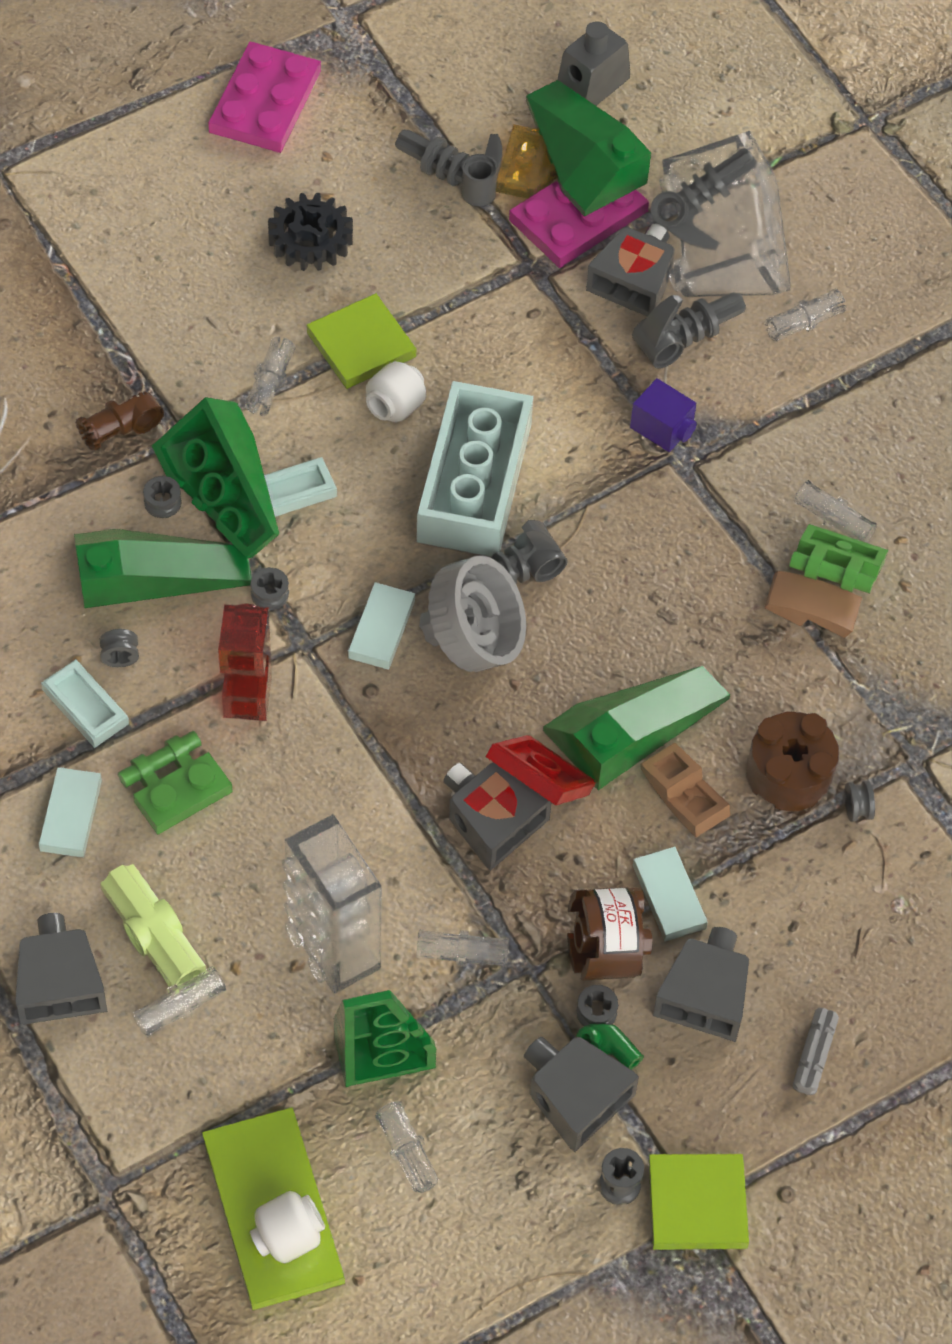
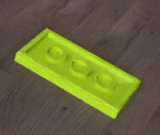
M293 1107L202 1132L252 1311L345 1284V1276ZM288 1191H293L301 1197L305 1195L310 1196L322 1217L325 1229L320 1232L319 1246L284 1264L275 1260L271 1253L263 1257L256 1248L250 1231L257 1228L255 1211L258 1207Z

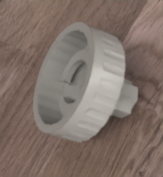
M475 556L442 567L436 573L431 583L428 611L421 613L419 627L424 633L425 641L433 646L440 645L442 651L451 662L468 672H480L512 662L519 655L524 645L526 615L520 592L511 575L500 563L487 556Z

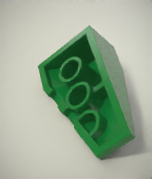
M559 80L526 95V103L539 135H542L547 147L549 161L551 164L553 163L557 172L560 189L584 217L648 183L651 152L627 126Z
M205 397L152 445V448L166 476L177 481L180 488L193 499L191 503L199 511H205L216 522V528L246 558H253L280 534L255 437L237 402Z
M123 529L74 534L85 609L251 585L252 575L249 558H246L233 544Z
M699 666L577 703L543 726V731L579 770L594 779V782H596L594 787L600 790L730 699V694L703 666Z
M390 990L342 1000L333 1018L334 1041L346 1087L436 1068L437 1049L435 1041Z

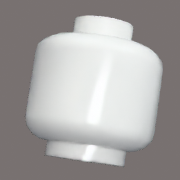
M394 361L387 364L370 378L366 385L367 406L375 417L384 421L397 423L405 420L422 405L426 398V388L421 372L417 368L402 362Z
M288 1191L256 1209L255 1223L257 1228L251 1230L250 1234L256 1248L263 1257L271 1253L275 1260L285 1264L319 1246L320 1232L325 1229V1225L309 1195L301 1197L296 1192Z

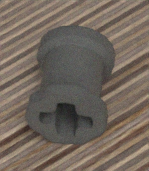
M617 1148L610 1151L602 1162V1174L599 1180L601 1195L614 1205L629 1204L640 1193V1181L644 1175V1163L635 1151L629 1148Z

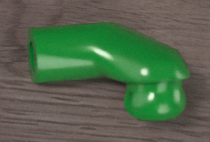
M590 1024L582 1027L576 1033V1037L583 1038L607 1055H613L618 1062L631 1070L638 1066L644 1058V1055L615 1025Z

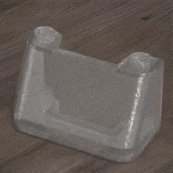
M750 131L662 160L664 176L659 179L662 192L673 191L676 193L683 189L681 186L683 181L687 185L694 182L693 174L696 173L699 178L706 174L703 165L707 162L716 167L742 148L748 149L757 163L756 168L727 187L731 195L725 198L719 192L713 196L715 203L713 205L709 201L703 203L704 211L697 214L694 218L695 227L720 243L717 250H705L681 241L682 257L674 259V268L669 270V277L676 292L681 291L685 297L725 296L732 292L740 293L742 296L777 295L791 289L778 184L771 165ZM673 202L677 207V213L679 216L681 210L680 204L677 202Z

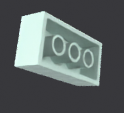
M457 381L452 382L417 513L418 543L491 557L494 553L501 550L531 428L534 396Z

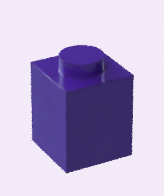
M656 378L633 403L630 428L670 453L680 441L686 442L695 431L697 422L694 418L697 403Z

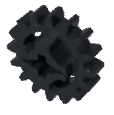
M300 193L298 202L286 198L285 209L277 206L274 208V217L268 219L269 246H274V256L276 258L285 255L287 266L300 262L302 271L307 269L308 264H314L317 271L322 270V262L325 261L335 266L337 264V255L346 257L348 255V246L353 245L352 217H347L345 205L336 208L335 198L333 197L324 202L321 201V194L316 193L313 199L307 200L306 195Z

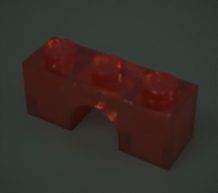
M248 603L239 605L224 604L218 647L220 673H224L222 690L223 718L267 721L272 681L269 608L258 607Z

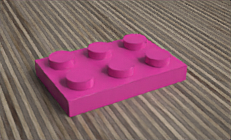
M249 41L208 122L209 133L281 153L321 72V61Z
M557 180L509 210V221L558 268H561L648 212L649 201L640 192L634 190L584 217L561 191Z

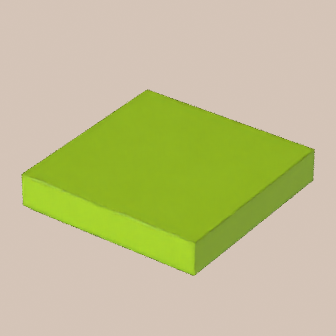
M377 293L307 324V334L346 389L372 378L389 363L394 361L405 363L416 357L417 348Z
M649 1154L653 1250L748 1249L749 1232L743 1154Z

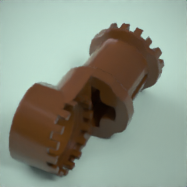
M140 392L138 393L139 397L134 395L132 396L133 398L128 399V401L121 405H118L115 401H109L105 403V409L88 418L80 417L76 419L75 423L77 424V429L80 430L78 431L79 434L85 435L81 437L82 440L87 439L85 441L86 446L90 450L96 451L100 449V443L119 433L125 435L133 430L137 434H144L151 431L164 417L163 408L151 393Z

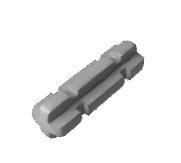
M825 1008L815 1010L793 1082V1088L797 1092L807 1095H814L817 1092L839 1019L835 1011Z

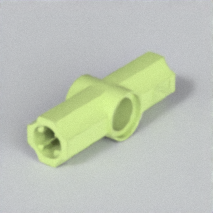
M134 864L129 866L121 865L109 872L106 879L101 882V890L122 918L124 929L135 949L142 956L148 955L157 971L162 975L173 992L177 990L185 991L195 985L200 977L206 973V965L183 935L182 925L169 903L165 899L159 900Z

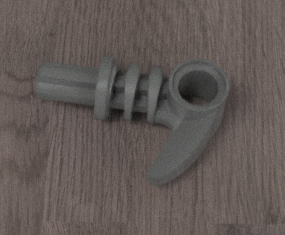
M402 130L399 133L395 142L396 148L421 161L420 169L427 175L436 172L437 178L441 180L447 179V183L452 186L462 183V197L470 205L486 206L493 202L496 197L497 184L502 169V143L498 134H490L485 154L469 156L465 152L459 153L458 148L454 146L447 147V141L441 137H436L429 141L410 130Z
M742 148L716 167L707 162L703 165L706 174L700 178L696 173L693 174L694 182L687 185L683 181L681 183L683 189L680 192L665 191L658 194L651 204L653 219L678 239L691 246L705 250H717L720 243L695 227L693 221L697 214L704 211L703 203L709 201L713 205L715 203L713 196L719 192L723 197H728L731 193L727 187L756 168L757 163L746 148ZM670 202L679 203L681 208L679 216L673 221L663 220L661 215L663 207Z
M732 292L711 303L700 298L692 303L691 309L686 307L680 310L679 315L677 311L683 300L678 295H671L637 324L632 332V338L655 368L667 367L674 363L681 356L684 348L691 346L693 341L697 343L703 340L705 336L712 338L718 335L720 331L719 324L744 313L746 305L742 295Z
M538 520L526 521L522 526L524 533L517 538L514 546L506 548L504 553L501 551L496 552L491 557L508 571L515 584H517V580L520 583L529 580L530 573L537 582L551 580L559 575L568 563L567 558L545 525Z

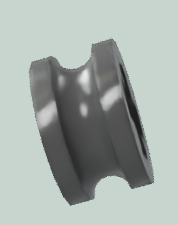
M158 476L150 479L145 484L143 489L145 509L150 515L157 518H169L180 510L182 504L181 490L176 480L167 476ZM162 493V497H164L165 493L170 494V499L163 501L161 497L160 501H156L155 495Z
M268 567L257 571L251 579V597L255 605L269 611L284 606L289 597L287 576L277 568ZM274 584L275 593L267 594L265 585Z
M113 629L105 632L99 638L100 647L102 648L100 657L105 665L117 668L126 667L134 664L139 659V651L137 649L138 636L134 632L126 629Z
M869 780L862 781L861 786H855L853 782L846 783L844 791L845 807L850 822L858 821L859 816H864L866 820L874 819L875 798L871 782Z
M591 985L580 993L576 1013L577 1019L582 1026L614 1024L619 1006L618 998L614 991L603 985ZM593 1001L602 1002V1015L592 1014L593 1010L591 1007Z

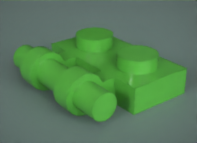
M809 524L799 541L797 551H794L789 567L803 571L804 576L817 580L818 577L841 584L840 589L849 592L857 589L870 594L874 582L885 563L888 550Z
M191 731L182 737L173 736L164 741L165 746L147 757L144 754L139 755L130 761L131 766L118 772V777L125 788L138 781L145 787L133 794L134 803L157 835L233 792L232 783L209 752L195 760L189 755V752L202 746L201 740L195 731ZM174 762L178 769L159 779L155 772Z

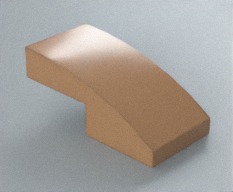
M777 571L773 576L764 608L798 626H802L807 620H810L845 638L853 632L862 597L818 579L813 580L804 575Z
M673 743L640 764L642 772L660 798L695 837H698L731 816L730 804L703 780L702 767L676 743Z

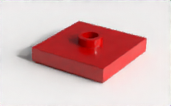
M530 735L494 743L485 756L555 806L589 796L596 784L590 776Z

